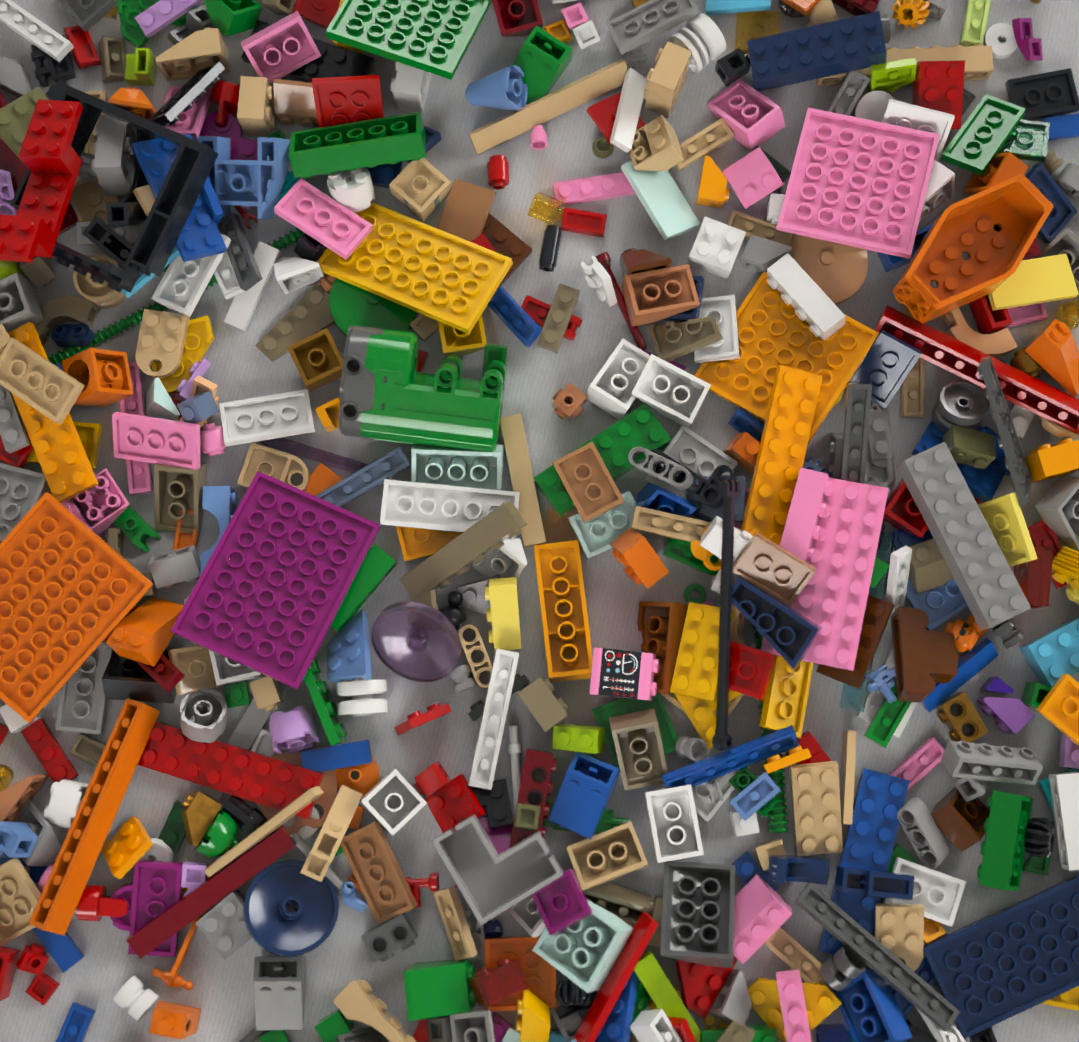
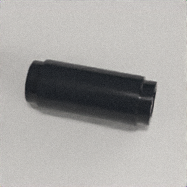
M546 226L539 258L540 270L553 272L556 267L562 235L561 227Z

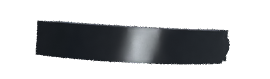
M137 128V142L158 139V137ZM138 159L134 181L126 197L120 202L107 203L108 226L138 225L147 218L133 193L135 188L149 185Z

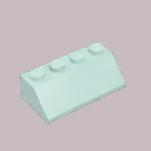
M414 444L412 446L411 482L492 490L502 489L503 445H497L494 452L448 449Z

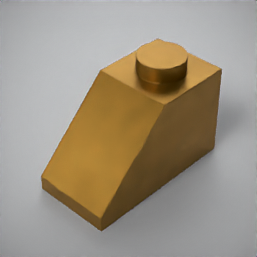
M194 791L185 797L182 803L184 808L181 814L187 842L189 845L197 847L222 805L203 793Z

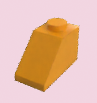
M706 155L703 162L696 205L722 209L723 203L728 202L730 189L726 188L728 180L711 157Z

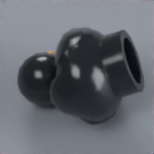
M458 591L449 593V605L442 607L440 610V618L443 620L442 627L447 630H459L460 624L467 619L465 611L459 607L463 601V596Z

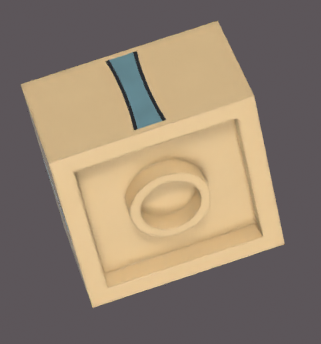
M425 158L411 161L389 184L392 195L422 222L449 196L452 189L451 181Z

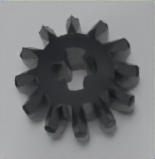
M1032 817L1025 830L1024 846L1026 853L1035 857L1048 858L1055 844V824L1053 821L1045 818Z
M562 980L557 984V990H555L556 1004L568 1010L590 1009L595 999V991L587 993L572 980Z

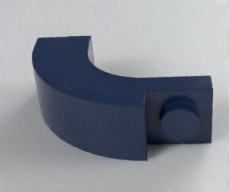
M771 855L768 880L776 881L778 884L811 882L827 885L830 859Z

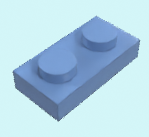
M764 772L733 798L730 804L746 821L781 790L768 774Z

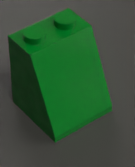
M471 958L458 961L454 959L417 962L403 972L408 1021L470 1012L478 1002L477 990L473 987L475 967L471 965Z

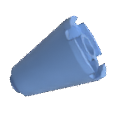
M512 65L469 83L465 91L466 99L471 105L513 111L521 110V107H525L528 97L527 83L523 84L521 78L525 77L520 67Z

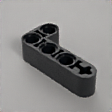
M652 449V450H650V451H652V452H654V453H656V454H658V455H660V456H662V457H664V458H667V459H669V460H671V461H673V462H675V463H677V464H679V465L685 467L684 465H682L681 463L677 462L676 460H674L673 458L669 457L668 455H666L665 453L661 452L660 450H657V449ZM658 465L656 473H662L666 465H664V468ZM720 465L713 471L709 479L706 480L685 467L692 474L693 480H698L699 484L696 489L690 490L688 488L683 491L710 508H718L723 504V497H719L720 476L725 472L730 473L729 480L737 479V476L729 466ZM680 473L676 477V483L684 482L686 473ZM716 491L718 493L717 499L709 502L707 500L708 494Z

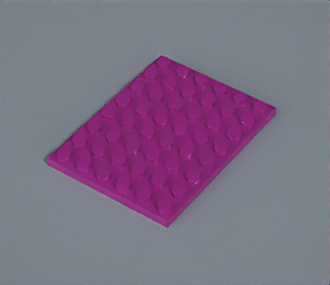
M257 471L175 621L171 632L298 690L381 528L380 525Z

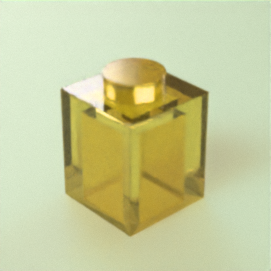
M538 192L534 196L528 216L553 225L556 220L560 221L564 209L561 208L563 201Z

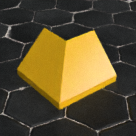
M482 314L470 334L438 321L443 354L469 355L485 348L487 342Z

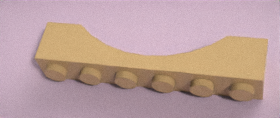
M352 980L333 1000L347 1019L360 1021L372 1026L390 1042H417L411 1035L405 1033L401 1028L402 1023L395 1016L390 1015L386 1010L387 1005L383 1000L375 997L371 992L372 987L365 980Z

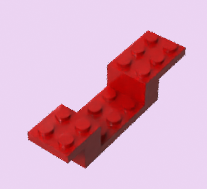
M37 100L18 155L31 173L17 214H0V260L32 263L34 256L51 258L82 164V160L71 146L83 110L80 102Z

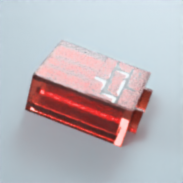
M1034 546L1038 559L1014 566V576L1031 607L1029 610L1049 607L1053 552L1045 551L1046 547Z

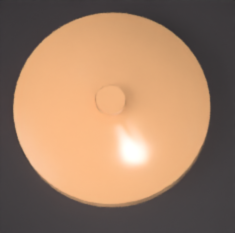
M794 234L790 244L794 251V260L835 305L845 302L859 290L868 271L866 249Z

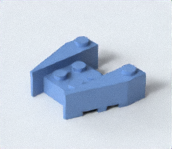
M197 136L198 142L209 146L218 153L208 177L222 208V217L226 218L231 214L232 205L258 206V219L274 218V207L279 201L290 164L288 155L289 139L257 137L258 160H230V138Z

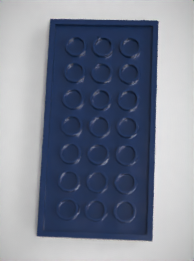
M1079 874L923 946L924 957L943 997L960 1011L955 1019V1023L964 1039L1079 986Z

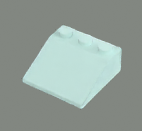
M586 899L592 914L553 936L549 935L545 927L533 951L589 993L600 990L634 928L613 913Z

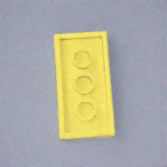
M1067 254L1022 260L1016 271L994 292L988 294L993 311L1075 298L1079 295Z

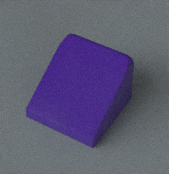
M989 677L980 688L981 691L1014 693V689L999 677Z

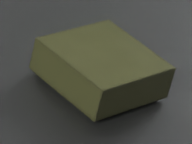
M517 803L514 827L538 830L541 806Z

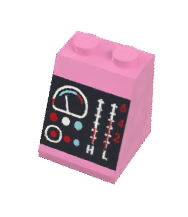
M594 647L589 694L652 701V696H656L657 682H654V674L659 671V659H656V655L653 653Z

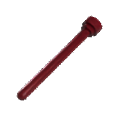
M608 252L601 253L596 258L611 277L617 304L637 347L645 350L647 345L638 326H631L624 296L610 268L612 260Z

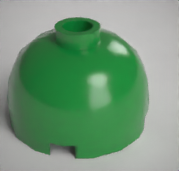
M221 809L198 846L194 849L207 857L224 855L227 850H231L236 846L239 840L236 838L238 831L236 822L228 813Z

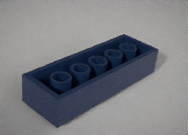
M880 11L747 41L754 88L758 92L869 68L870 65L887 63Z

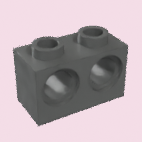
M405 912L365 932L361 937L374 962L379 959L384 962L393 957V951L400 947L402 950H406L414 945V940L418 934ZM399 926L404 927L407 930V936L404 938L398 937L395 929ZM375 939H384L387 944L386 948L378 949L375 945Z

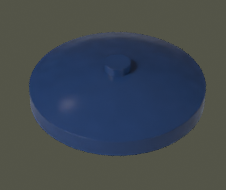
M285 860L268 866L255 877L245 896L243 914L249 934L260 947L278 956L295 957L313 951L328 938L337 921L339 901L333 883L326 876L320 882L300 873L305 861Z

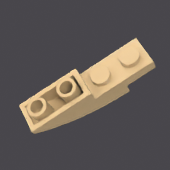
M343 784L341 785L300 873L322 882L363 795L362 793Z

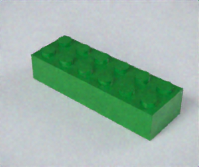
M421 111L291 132L288 155L295 178H309L318 174L329 175L337 171H353L362 167L373 168L381 164H397L400 161H417L425 158L426 133Z
M644 403L579 448L593 442L615 482L635 468L628 459L631 449L640 446L648 450L657 449L661 451L670 444L671 438L648 405ZM645 454L637 456V464L644 462ZM553 465L534 477L536 485L559 518L575 509Z

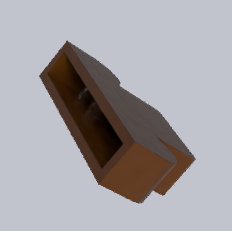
M898 607L891 616L897 700L918 703L924 701L933 692L935 683L948 684L958 674L957 664L959 655L955 650L953 633L926 630V627L929 625V617L924 611L915 608Z

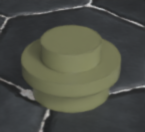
M605 137L597 138L592 145L594 155L601 159L611 156L614 150V145H610Z

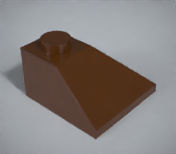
M632 248L625 250L620 255L623 278L629 274L669 268L672 263L671 258L644 249L636 250Z

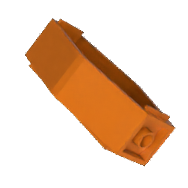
M1023 173L950 205L929 229L892 290L896 300L910 310L913 318L918 321L920 320L924 324L994 292L1016 271L1054 205ZM998 225L1001 231H995L993 226ZM962 253H967L969 259H963ZM930 281H935L937 287H931Z

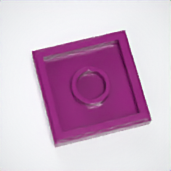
M572 869L563 872L562 876L531 894L550 936L592 914Z

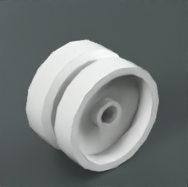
M387 680L336 683V693L338 696H351V700L337 703L338 715L358 717L388 712V700L384 698L373 699V695L387 692Z

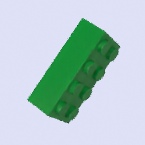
M993 790V795L990 794L988 799L990 815L989 818H986L984 824V831L987 832L986 841H983L981 845L983 861L977 870V878L980 879L979 885L1005 891L1020 890L1025 857V830L1031 817L1033 798Z

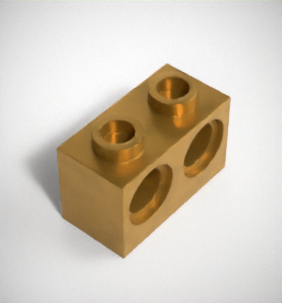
M957 692L937 705L938 711L936 714L940 721L948 726L950 730L948 734L952 741L972 743L989 733L965 692ZM953 703L958 707V713L955 716L950 713V706ZM964 724L970 727V733L967 736H964L962 733Z

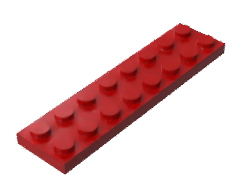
M158 721L155 722L150 732L149 739L138 762L140 766L280 811L307 790L320 786L324 775L320 772L218 740L213 743L197 742L185 736L180 728ZM316 799L298 812L296 816L310 819Z

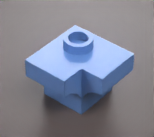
M0 821V858H29L39 837L25 822Z

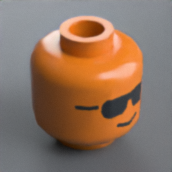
M960 618L956 619L953 623L949 621L943 632L954 634L955 649L960 652H965L967 649L971 651L979 638L977 628Z

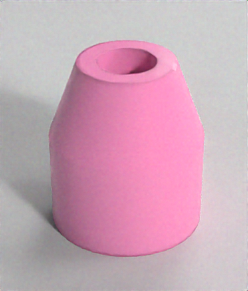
M536 125L532 128L530 134V146L535 150L544 149L548 145L547 134L543 126Z

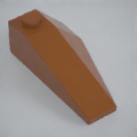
M639 601L637 624L638 631L642 632L643 637L641 649L645 653L655 654L656 659H659V671L654 674V682H657V694H669L688 610L687 604Z

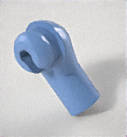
M346 881L341 887L344 904L363 913L367 902L357 897L355 884L351 881Z

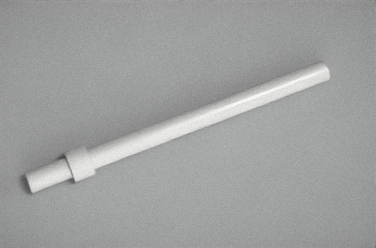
M518 725L508 726L510 744H507L508 754H510L514 818L521 783L519 753H522L521 743L518 741Z

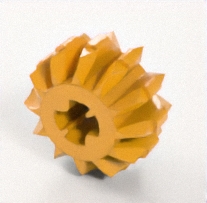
M896 0V3L892 6L894 11L892 19H899L897 26L903 23L905 30L908 29L909 25L915 29L918 24H924L925 17H928L930 12L927 9L929 2L923 0Z

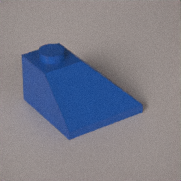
M648 483L637 494L635 507L640 506L684 517H689L697 509V505L652 483Z

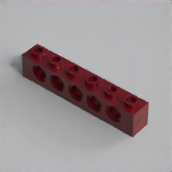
M527 748L517 803L541 806L538 830L544 838L546 828L541 827L543 818L548 819L550 805L545 803L547 795H552L554 782L549 781L550 773H555L557 759L553 758L554 753ZM536 768H541L545 772V778L541 781H536L532 777V771ZM536 791L540 793L541 801L538 804L529 802L528 795L530 792ZM513 824L509 848L538 830L517 828Z

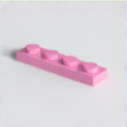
M623 172L553 183L556 207L636 194Z

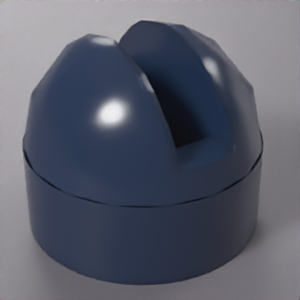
M490 919L485 924L484 935L488 938L503 936L502 923L498 919H495L494 922Z

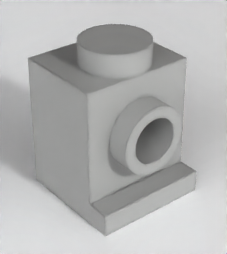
M957 777L953 784L965 801L968 802L986 793L985 790L992 782ZM964 782H970V784L973 786L971 791L968 789Z

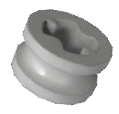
M715 780L713 784L706 783L711 803H715L716 799L722 801L723 795L718 780Z

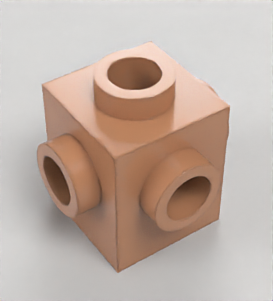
M569 383L564 390L560 388L553 396V412L561 419L566 418L569 421L573 417L578 418L585 409L582 406L587 402V396L572 383Z

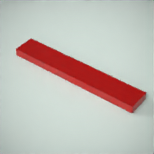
M642 912L575 1034L574 1039L576 1042H595L658 926V923L650 914Z

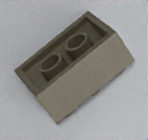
M934 538L910 547L912 548L909 578L916 595L942 586L949 580L954 579Z

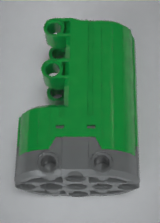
M357 325L349 326L340 382L339 428L341 434L349 437L438 448L494 452L496 450L507 371L505 364L501 360H493L487 365L482 380L461 377L462 360L455 354H449L443 359L436 374L417 372L419 338L414 332ZM449 361L454 362V363L456 364V366H457V369H456V367L453 366L452 364H449V363H446V362H449ZM498 367L502 371V374L500 371L491 368Z

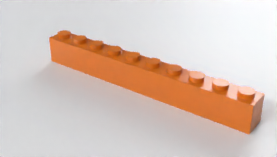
M126 698L28 924L44 931L65 935L149 739L150 732L158 718L159 710Z

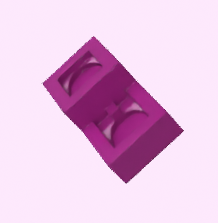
M1032 18L1013 19L1014 36L1026 61L1043 60L1041 38H1033Z

